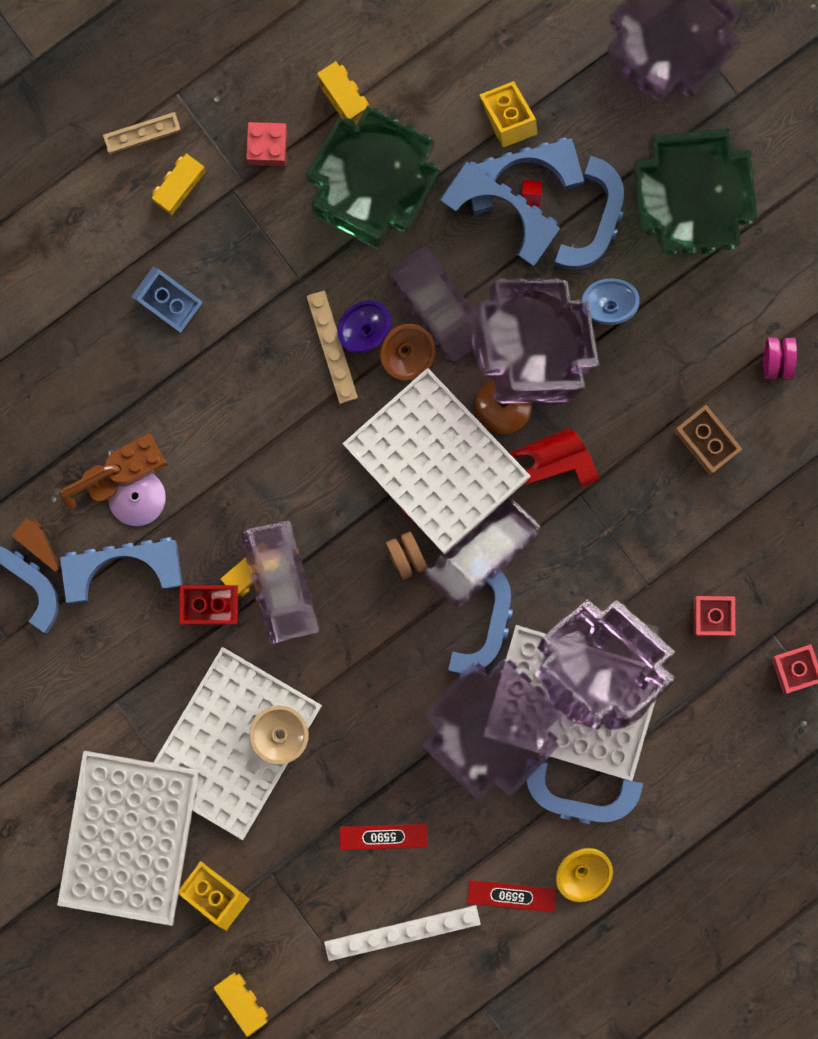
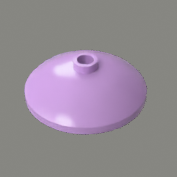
M150 474L133 484L119 485L115 495L110 497L108 502L112 513L118 520L130 526H144L160 516L165 506L166 494L161 481L154 474ZM134 493H138L139 495L138 499L136 500L132 499V495Z

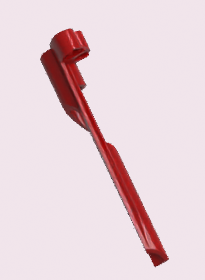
M569 428L509 453L514 459L524 455L533 456L535 459L533 467L525 470L531 478L523 485L573 469L582 487L600 480L583 441L574 430ZM401 508V510H402V512H403V515H404L405 517L411 519V518L406 514V512Z

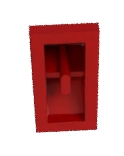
M523 180L522 197L527 200L526 204L531 208L534 205L540 209L542 181Z

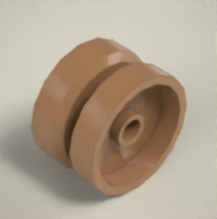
M410 531L401 535L403 548H401L398 540L395 538L386 542L395 569L399 571L403 581L412 577L410 564L413 565L417 573L428 570Z

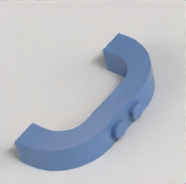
M590 156L583 178L594 181L604 188L607 195L606 207L596 237L590 245L584 248H572L561 244L554 266L562 269L580 270L595 264L606 252L610 240H615L618 229H615L616 222H621L624 213L620 211L624 200V188L619 174L610 164L593 156Z
M0 546V564L30 584L38 594V608L29 622L42 632L48 633L54 625L59 611V599L54 585L39 571L40 567L35 563L30 562L28 564L23 560L25 556L15 551L13 553Z
M475 557L472 559L469 577L488 583L493 589L495 602L486 643L483 648L474 654H462L452 651L448 671L455 673L476 672L493 661L501 648L502 640L507 639L509 629L505 628L507 621H511L513 610L509 609L511 590L503 572L491 562Z
M527 759L525 779L531 796L543 808L560 814V818L571 820L572 817L579 818V822L590 824L591 821H616L626 816L636 806L641 795L643 783L622 779L618 797L612 803L605 806L559 798L551 794L545 784V773L548 763Z

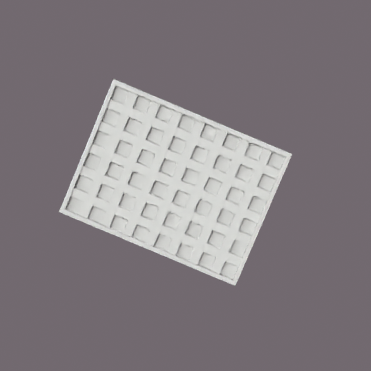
M429 368L422 372L343 443L345 448L444 555L531 478L523 467Z
M222 647L154 763L199 770L193 811L244 840L288 763L272 764L266 762L255 753L250 741V729L254 719L266 708L287 706L296 710L304 718L309 729L322 705ZM279 731L276 736L281 739L284 734L282 731Z

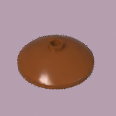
M403 324L397 326L387 334L381 344L380 360L382 366L396 379H416L427 368H430L434 361L436 352L434 340L430 333L419 325ZM406 346V350L402 352V347Z
M498 378L486 383L479 390L474 405L478 421L486 430L498 435H508L520 430L527 423L532 408L527 390L517 381L508 378ZM502 401H505L507 403V406L505 408H502L500 406V403Z

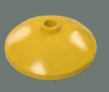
M591 848L580 849L568 855L561 862L556 873V884L565 898L574 902L590 901L600 896L608 888L613 876V867L603 852Z

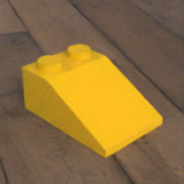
M514 81L480 94L482 104L503 148L538 134L536 118Z
M201 861L181 886L178 893L214 924L226 931L250 900Z

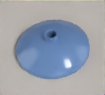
M614 278L603 279L593 283L586 289L582 297V307L585 314L597 323L605 325L619 324L635 315L639 308V294L634 286L624 280Z

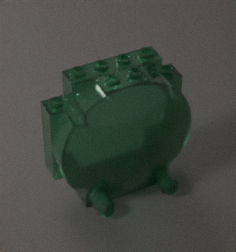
M367 106L357 125L351 119L339 116L306 173V181L319 188L312 201V215L378 250L383 245L391 229L403 231L407 234L413 223L423 212L428 196L440 177L441 170L432 162L427 163L434 149L435 141L427 134L422 135L416 132L412 126H404L396 118L385 116L375 107L370 108Z
M729 128L653 135L648 142L649 159L635 160L633 164L635 175L634 199L639 217L640 232H645V235L656 234L657 241L661 244V253H667V256L683 254V257L694 256L697 252H702V255H709L717 251L718 248L723 247L724 250L736 249L735 246L741 244L739 225H752V222L758 219L751 150L731 151Z

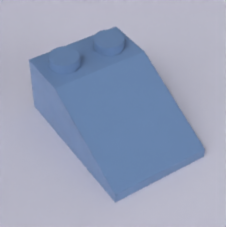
M154 266L131 296L180 333L203 303Z

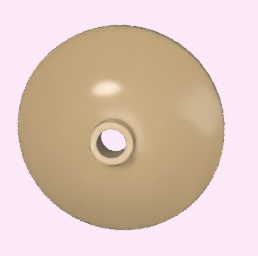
M287 706L266 708L256 716L251 725L250 741L252 748L261 759L272 764H286L294 761L303 753L308 743L309 733L304 718L296 710ZM279 731H282L284 734L281 739L276 736Z

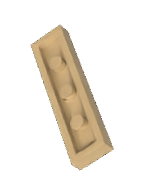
M173 112L105 134L103 137L109 154H113L181 132L176 114Z

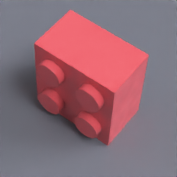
M248 122V165L286 167L287 125L284 123Z
M696 596L693 598L694 636H735V597Z
M812 645L771 657L783 694L818 684V662Z

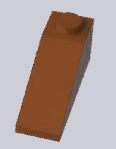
M26 518L11 536L51 569L59 573L61 569L45 532L40 529L42 525L34 518L32 520Z

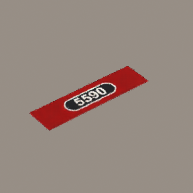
M427 824L340 827V850L428 847Z
M469 880L467 903L554 912L556 889Z

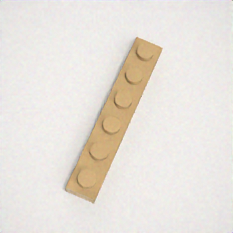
M325 290L307 295L339 403L343 404L357 400V393L342 345L338 339L337 329Z

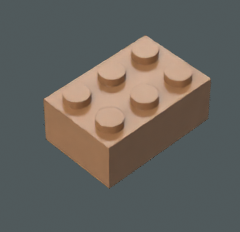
M707 405L674 430L675 434L709 476L742 450Z

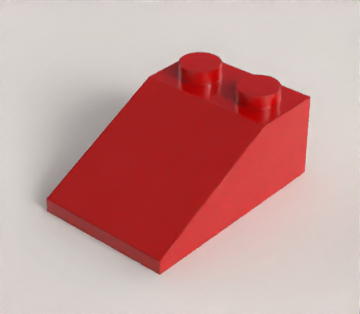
M180 585L179 624H238V585Z

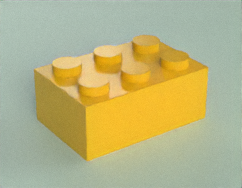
M335 61L317 73L318 83L349 130L369 118V103L364 96L360 97L355 82L353 80L349 81L348 73L344 66H339Z

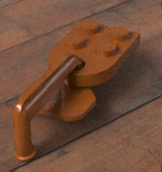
M149 433L111 453L106 460L105 466L97 465L87 470L81 480L60 490L59 497L69 510H72L76 505L75 500L70 497L85 489L88 490L94 501L102 502L114 496L119 485L133 484L167 466V463L152 435Z

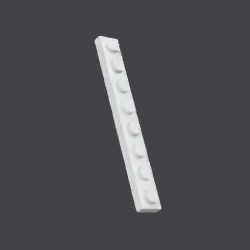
M473 905L328 940L324 943L328 960L332 961L481 924L477 907Z

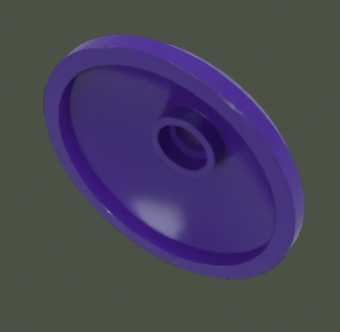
M363 301L353 305L344 313L338 324L337 334L340 343L347 350L354 353H364L375 349L384 341L390 331V313L384 305L376 301Z

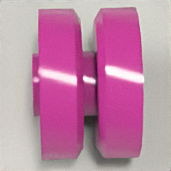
M767 337L763 355L764 378L775 380L778 374H780L782 380H793L797 362L795 338H784L780 345L777 337Z

